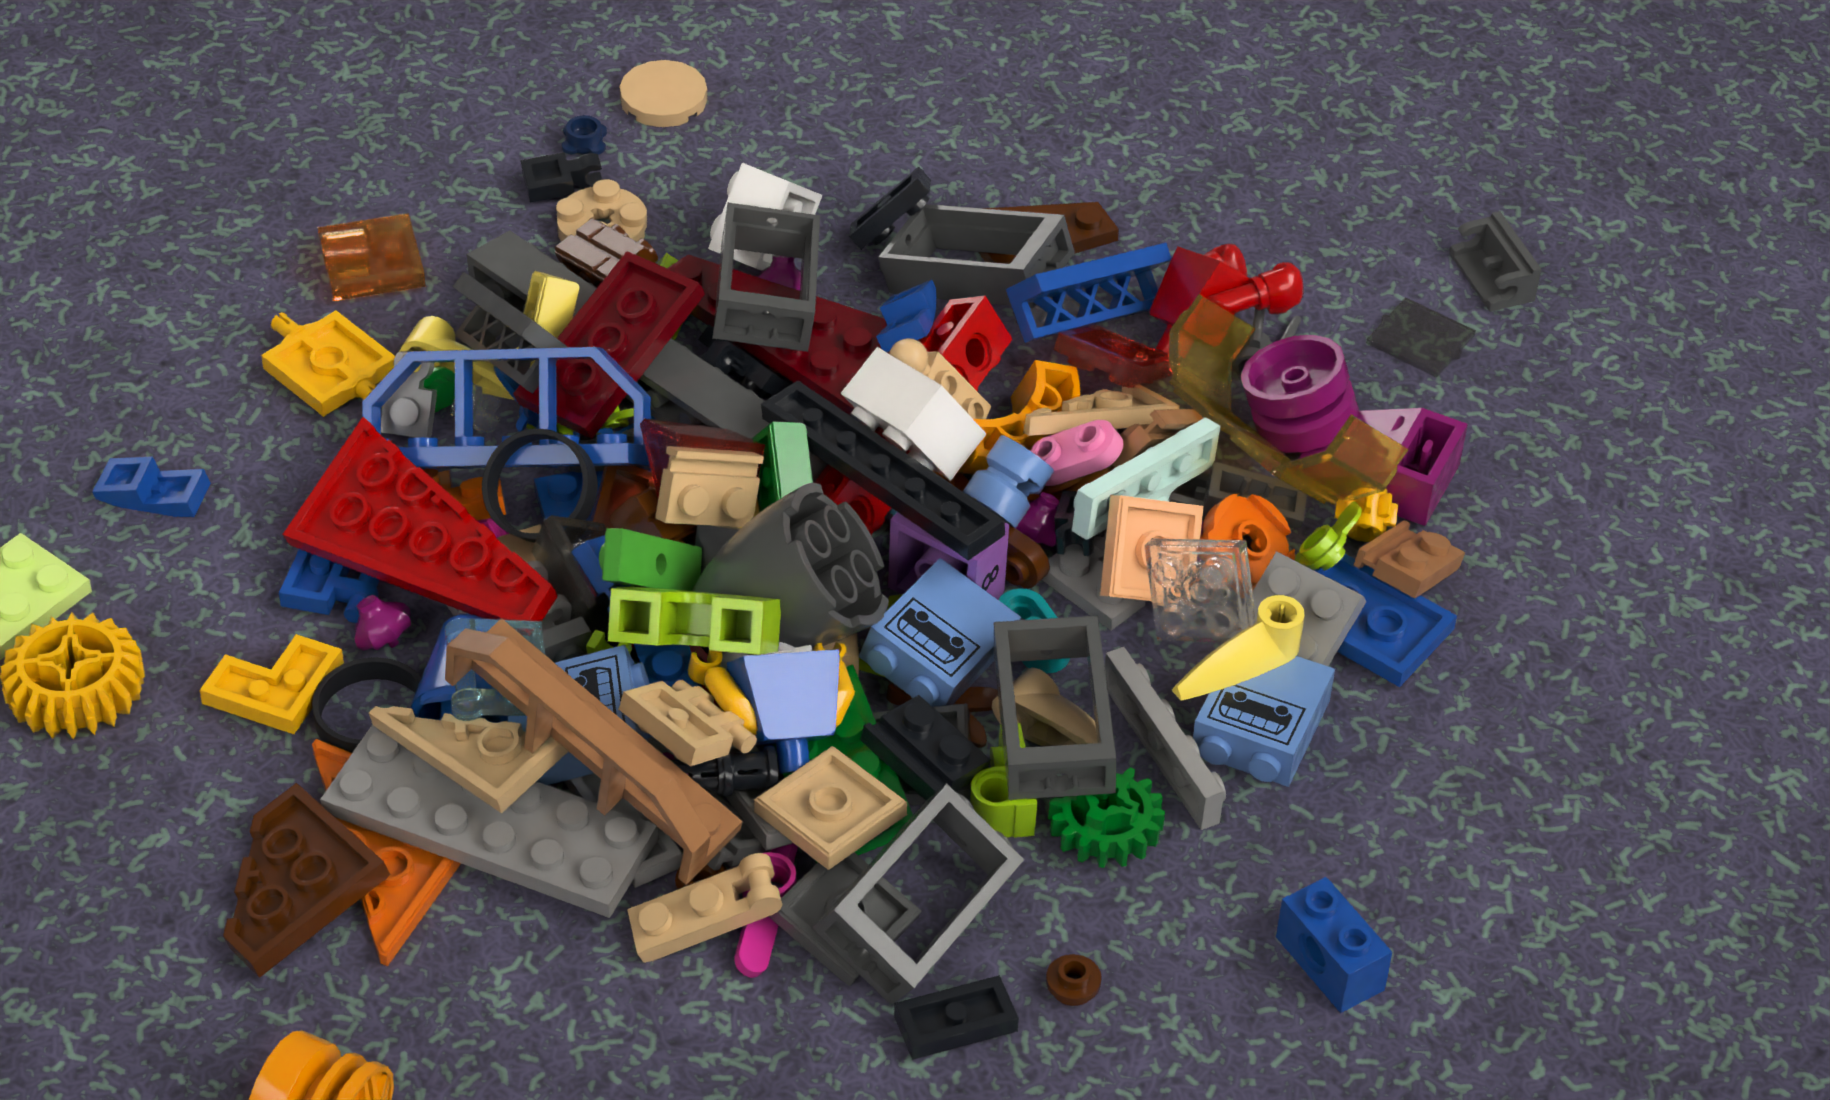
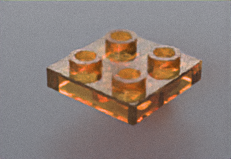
M409 213L317 227L333 301L426 287L425 273Z

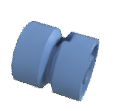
M1000 435L986 456L988 468L986 470H977L962 492L991 510L1016 529L1031 507L1027 499L1028 496L1041 492L1054 473V469L1021 444L1004 435Z

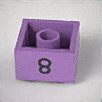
M897 512L890 520L888 588L904 594L941 558L998 600L1005 591L1009 524L1005 523V536L968 561Z

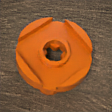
M1232 494L1215 504L1206 514L1202 526L1203 534L1200 536L1199 553L1205 560L1210 561L1215 571L1226 582L1234 586L1240 594L1251 595L1276 551L1295 560V548L1289 551L1286 536L1291 534L1290 527L1285 517L1272 503L1261 496L1253 494L1247 498L1237 496L1238 494ZM1248 535L1253 540L1250 545L1252 550L1245 545L1243 536Z

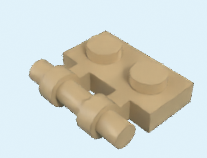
M683 679L676 681L672 687L663 681L623 691L618 710L634 721L643 732L650 734L673 752L678 760L688 764L690 767L729 755L732 745L744 754L751 751L756 744V736L743 727L745 722L743 719L731 711L724 712L714 704V698L711 694L700 686L692 687Z

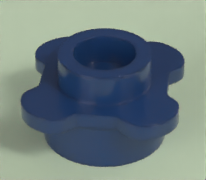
M587 115L577 116L570 119L564 126L563 134L566 136V141L562 142L561 145L563 152L566 154L595 153L599 155L606 150L603 137L607 135V128L598 119Z

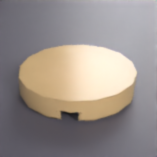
M670 60L650 61L634 67L624 75L620 84V100L622 109L627 115L629 111L636 116V121L644 125L656 127L679 126L687 123L689 116L694 115L696 112L698 116L704 111L707 103V86L705 78L697 69L687 64Z

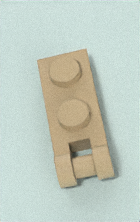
M763 853L748 855L735 868L627 909L636 951L641 960L645 963L660 959L777 913L782 907V901L778 887L771 884V879L774 876L771 858ZM750 890L747 897L739 898L740 893Z

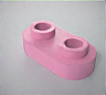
M1094 420L1038 440L1032 447L1031 452L1054 469V473L1045 486H1055L1109 467L1120 456L1123 449V439L1110 422Z

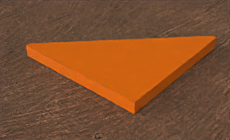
M315 739L312 743L313 755L326 792L352 753ZM336 818L384 861L391 874L360 899L380 963L388 966L461 863Z

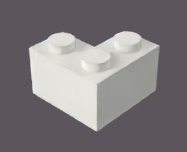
M742 163L739 171L732 176L728 184V199L722 214L713 222L710 231L712 240L708 249L719 254L721 252V241L728 202L815 215L823 195ZM768 218L767 221L769 223H776L777 219ZM734 249L733 259L753 268L764 270L770 266L773 254Z
M876 347L841 392L842 396L854 407L850 414L854 419L872 431H875L877 427L884 430L882 435L903 452L909 450V456L950 481L986 436L984 430L942 385Z

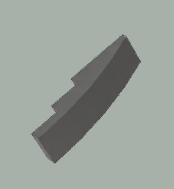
M1214 461L1209 474L1201 473L1180 485L1171 493L1168 500L1169 502L1204 506L1202 521L1204 522L1208 511L1229 495L1238 494L1237 496L1247 498L1253 494L1261 496L1272 503L1285 517L1290 528H1301L1304 520L1308 487Z

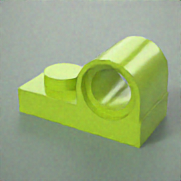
M1018 723L1020 748H1026L1021 723ZM1000 725L998 746L990 747L991 768L983 769L972 779L970 803L976 813L995 831L1002 833L1005 837L1035 836L1036 798L1009 800L1002 729Z

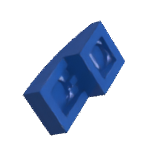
M933 280L891 296L880 307L887 326L876 338L883 351L890 352L892 346L899 340L906 338L918 340L928 335L933 326L936 313L937 298Z
M153 456L110 458L92 493L95 499L121 508L173 517H195L211 482L204 469L160 471Z

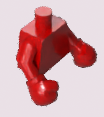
M1224 244L1215 247L1204 255L1177 246L1150 308V315L1167 325L1155 349L1180 361L1192 338L1209 345L1215 344L1237 312L1255 307L1259 311L1267 308L1269 314L1287 313L1289 309L1298 305L1303 298L1304 286L1300 270L1292 263L1281 262L1276 264L1272 270L1248 278L1244 256L1235 244Z

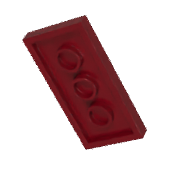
M626 251L557 339L567 347L603 348L637 382L704 297L705 292L699 282ZM559 359L556 362L557 423L592 439L627 393L593 359ZM519 385L513 393L518 404L539 414V386L532 394Z

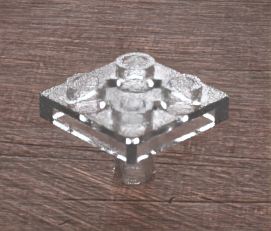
M1152 538L1144 545L1157 640L1224 643L1237 633L1256 623L1246 540ZM1175 587V593H1181V597L1174 596L1171 592V588ZM1198 611L1202 612L1201 617L1206 618V622L1199 619Z

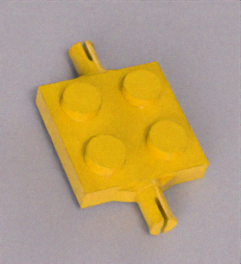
M336 310L317 322L305 325H298L285 313H279V317L275 315L271 321V328L282 335L284 339L279 345L261 355L263 369L323 417L356 397L364 400L373 391L376 384L381 382L394 368L395 355Z

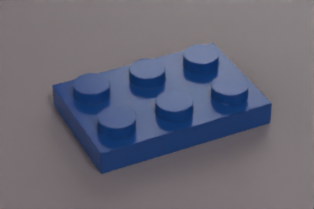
M1344 554L1341 560L1328 570L1324 571L1321 568L1314 570L1363 595L1367 601L1337 652L1398 687L1402 686L1455 628L1457 615L1421 595L1414 599L1372 576L1374 569L1367 565L1360 569L1355 567V559L1347 554Z

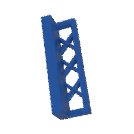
M1167 243L1035 274L1007 288L1006 292L1024 342L1027 343L1149 311L1158 292L1151 270L1172 259ZM1136 276L1144 301L1138 300L1127 291L1131 277ZM1098 286L1113 296L1109 309L1095 300ZM1066 294L1080 304L1077 317H1074L1062 308ZM1034 302L1047 312L1043 327L1037 328L1029 303Z

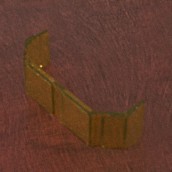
M1198 294L1189 309L1179 316L1170 329L1169 364L1173 377L1169 383L1175 387L1173 392L1204 418L1206 417L1220 425V430L1229 434L1231 441L1272 475L1323 504L1327 501L1335 505L1338 500L1351 501L1383 492L1395 476L1397 465L1409 449L1352 414L1325 451L1291 461L1231 411L1232 362L1253 334L1255 328Z

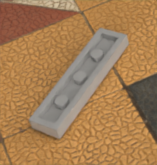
M1125 647L1107 652L1105 657V674L1108 694L1199 828L1203 830L1220 824L1222 804L1226 799V790L1222 779L1216 772H1210L1201 759L1197 743L1192 736L1184 734L1175 721V715L1169 702L1166 699H1160L1152 688L1149 675L1144 666L1140 663L1136 664Z

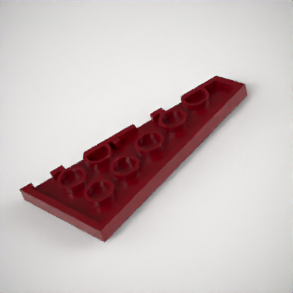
M688 254L667 269L700 283L705 295L690 314L706 325L714 327L719 264ZM732 269L731 290L799 299V290ZM816 296L815 316L808 352L732 342L793 383L800 381L850 415L854 407L842 396L841 392L876 347L881 349L876 336L887 326L884 318Z

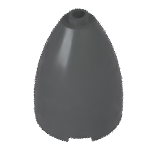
M807 483L793 490L747 522L722 546L706 566L691 590L694 592L780 599L779 642L786 643L795 648L811 645L813 649L817 643H822V646L867 629L883 619L889 600L880 591L877 571L884 568V564L870 532L858 514L846 501L837 505L823 494L821 484ZM700 646L708 655L709 647Z

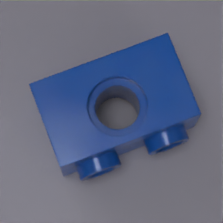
M1327 877L1282 898L1276 938L1340 1013L1385 991L1393 952Z

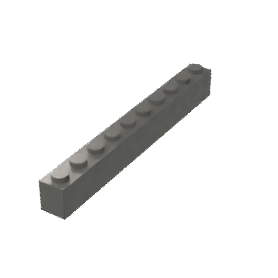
M510 230L467 253L469 276L522 313L524 312L532 273L535 271L579 284V293L573 318L597 289L595 285L586 282L568 270L565 265L556 262L537 249L534 244L525 241ZM673 339L668 341L637 381L642 389L651 397V416L697 448L752 452L751 438L769 425L768 422L762 419L761 403L765 402L764 400L759 398L752 390L744 388L725 375L719 368L713 367L692 353L689 348L680 345ZM627 394L625 398L634 403V400ZM809 451L814 483L828 464Z

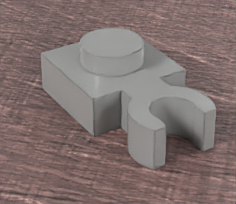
M407 351L397 352L394 358V367L406 355ZM421 363L419 371L413 372L385 402L381 418L382 433L416 438H431L437 390L424 388V380L432 374L434 363Z

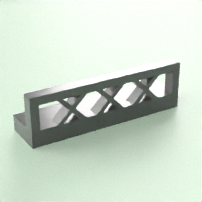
M465 272L462 273L453 285V288L476 304L455 333L457 338L473 350L515 349L519 347L518 349L567 348L565 344L535 321ZM501 335L500 340L495 342L496 337ZM534 360L489 361L532 394L539 386V360H535L531 367L530 363Z

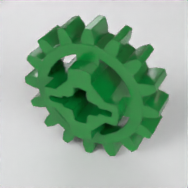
M1130 767L1123 775L1116 773V793L1064 796L1050 799L1048 819L1051 820V836L1061 837L1060 849L1063 852L1073 848L1078 849L1077 861L1081 863L1086 861L1089 856L1097 857V863L1100 868L1106 866L1108 858H1115L1121 867L1127 866L1128 854L1132 853L1135 857L1142 860L1146 857L1147 845L1156 847L1159 843L1160 831H1163L1165 810L1161 809L1162 794L1151 793L1152 780L1149 778L1139 782L1135 781V769Z

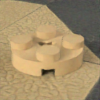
M599 180L593 187L574 192L567 198L558 201L556 205L558 237L561 241L571 234L575 236L576 230L591 218L595 220L609 219L610 223H602L609 227L614 224L619 225L628 234L629 238L636 242L645 237L647 209L644 203L633 193L620 189L619 184L614 180Z

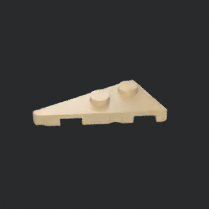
M1128 381L1122 384V392L1102 389L1094 394L1063 401L1061 412H1051V409L1045 407L1034 410L1032 413L1026 414L1023 433L1028 436L1056 434L1094 420H1106L1117 431V429L1129 428L1134 424H1151L1154 420L1150 414L1154 410L1179 409L1180 405L1134 381Z
M375 706L369 712L374 727L500 813H503L569 752L555 739L550 737L533 754L524 747L526 732L523 731L521 723L508 721L492 723L485 718L444 713L441 720L415 717L413 709L395 706L389 708Z

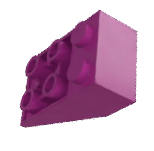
M1425 408L1359 411L1355 424L1343 437L1325 447L1302 452L1290 471V477L1340 496H1346L1347 488H1351L1352 484L1359 481L1380 483L1386 487L1387 493L1392 494V503L1398 504V517L1426 526L1460 465L1468 424Z

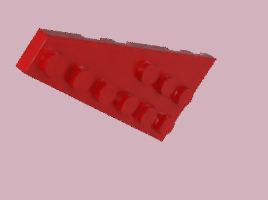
M364 417L361 418L282 534L290 546L471 615L481 617L496 624L502 618L517 632L529 637L534 635L558 597L553 586L517 553L510 551L501 543L489 528L483 523L480 524L472 517L461 503L423 469L415 466L390 440L387 441Z

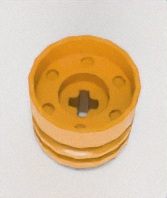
M303 1030L292 1031L278 1043L268 1056L256 1078L249 1100H392L394 1091L393 1073L388 1066L376 1061L367 1062L362 1055L357 1053H347L341 1057V1051L334 1043Z

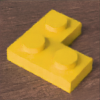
M296 634L272 669L225 654L201 687V702L204 705L295 734L313 708V696L319 683L327 674L343 665L342 649Z

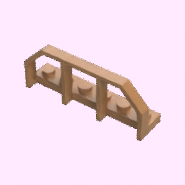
M502 618L487 632L465 628L447 645L445 680L454 686L471 669L527 716L524 747L533 754L544 742L552 737L601 778L597 810L604 816L624 798L684 849L678 879L685 885L741 830L742 820Z

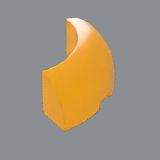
M1034 360L1010 397L1012 403L1011 415L996 419H973L984 430L986 436L957 473L974 475L977 470H986L989 466L986 456L1000 435L1016 441L1030 451L1038 440L1053 435L1028 436L1023 433L1026 414L1044 407L1051 409V412H1061L1063 401L1079 397L1080 380L1077 367Z

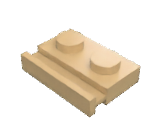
M667 446L666 454L670 456L668 469H663L656 519L664 523L743 527L754 518L760 478L756 476L758 464H763L764 456L746 451Z

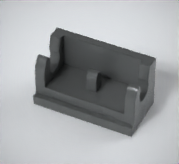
M1501 211L1493 212L1490 217L1466 222L1458 228L1462 236H1469L1474 233L1476 235L1470 241H1462L1452 245L1449 254L1489 312L1535 301L1541 267Z

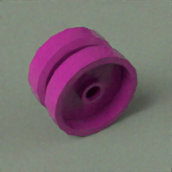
M1317 335L1292 336L1275 341L1258 350L1245 363L1241 373L1242 384L1249 407H1251L1259 440L1267 447L1285 453L1308 452L1331 444L1343 437L1353 427L1359 413V408L1340 345L1330 338Z

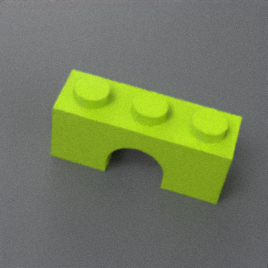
M635 586L611 588L608 641L655 646L709 647V650L757 655L778 652L781 620L780 599Z

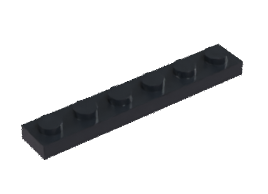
M800 381L794 382L761 403L763 420L769 424L773 421L803 423L806 427L808 447L811 453L969 561L1005 536L1004 519Z

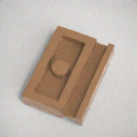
M1197 409L1154 410L1150 414L1154 420L1151 424H1134L1120 434L1123 439V449L1112 465L1115 468L1145 452L1148 448L1156 446L1177 434L1180 430L1186 429L1203 419L1202 415Z
M1404 520L1397 524L1396 527H1392L1359 548L1354 566L1360 569L1367 565L1375 569L1372 576L1415 599L1456 572L1461 566L1465 552L1452 546L1446 537L1438 533L1422 530L1416 534L1408 530L1411 523Z

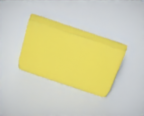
M535 271L532 273L523 314L558 338L573 319L579 293V284Z

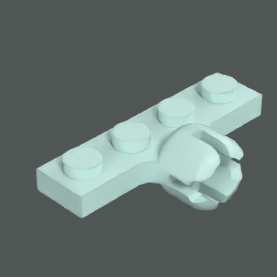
M1205 417L1186 429L1180 430L1177 434L1156 446L1148 448L1145 452L1128 462L1118 465L1112 471L1091 483L1082 486L1077 490L1074 499L1075 511L1072 532L1088 540L1107 529L1110 495L1169 502L1168 499L1171 493L1177 487L1212 467L1216 456L1220 425Z

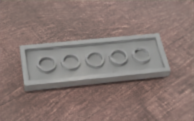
M373 724L320 799L321 805L336 818L608 918L613 914L635 878V873L642 862L646 860L659 838L658 827L654 823L615 809H611L604 816L597 810L596 802L537 781L503 813H500L374 727Z

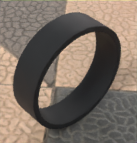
M528 429L504 440L491 454L483 473L482 495L491 518L506 532L533 543L555 542L574 533L589 517L597 497V475L589 455L576 442L548 429ZM544 439L564 442L576 455L582 470L583 486L577 506L564 522L551 530L540 533L518 531L504 517L498 501V481L505 463L514 452L530 442Z
M379 657L357 659L335 668L319 683L313 696V715L320 740L353 753L361 741L336 733L321 718L327 702L344 687L364 680L380 679L397 682L416 693L421 676L410 666L402 662Z

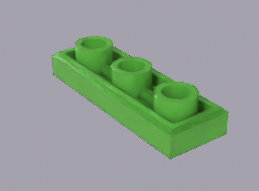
M623 528L606 529L605 543L601 546L599 552V563L603 570V581L625 586L691 591L700 577L702 547Z

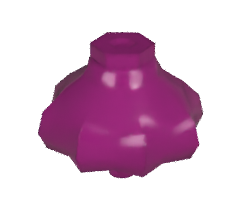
M773 255L770 266L756 276L800 291L801 271L795 266L794 257Z
M1042 492L1035 500H1028L1031 507L1016 529L1036 543H1043L1053 547L1056 544L1054 517L1059 500L1053 495Z
M373 594L362 599L356 606L360 616L354 630L356 634L354 640L357 648L363 651L371 648L378 650L387 643L391 648L399 644L397 639L401 633L411 626L410 608L401 602H384Z

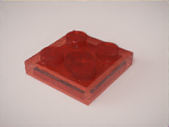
M1098 325L1059 332L1053 349L1068 356L1067 363L1088 371H1093L1094 368L1110 374L1108 379L1111 382L1127 388H1135L1136 385L1142 383L1152 384L1154 380L1172 376L1178 360L1176 357Z

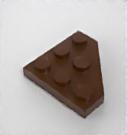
M295 783L253 816L250 828L253 841L249 857H243L234 890L238 901L233 918H227L223 937L229 948L260 978L391 874L382 859L299 784Z

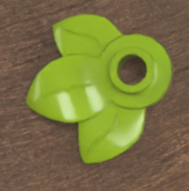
M1353 501L1349 504L1332 527L1327 524L1316 528L1300 546L1299 552L1295 554V561L1312 570L1321 568L1324 571L1337 564L1345 554L1343 546L1347 539L1346 535L1361 516L1362 509L1358 503Z

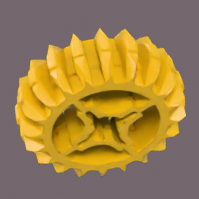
M71 612L67 620L57 621L51 616L47 626L40 627L31 624L30 636H16L14 648L5 650L4 665L1 666L0 673L4 701L8 704L9 709L12 710L18 723L27 722L33 733L45 727L46 732L53 739L61 729H67V733L74 740L78 729L87 727L95 735L98 727L97 723L103 721L115 727L116 713L130 714L132 701L140 700L141 685L144 684L143 678L145 677L141 650L137 646L136 641L132 640V636L128 633L127 628H118L112 618L99 623L94 613L89 614L84 620L78 619L73 612Z

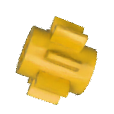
M1359 481L1352 484L1351 488H1347L1346 496H1337L1335 519H1338L1341 513L1353 501L1358 503L1362 509L1360 518L1347 534L1350 538L1357 541L1370 542L1385 533L1387 526L1396 527L1398 504L1392 503V494L1387 493L1386 487L1373 481Z

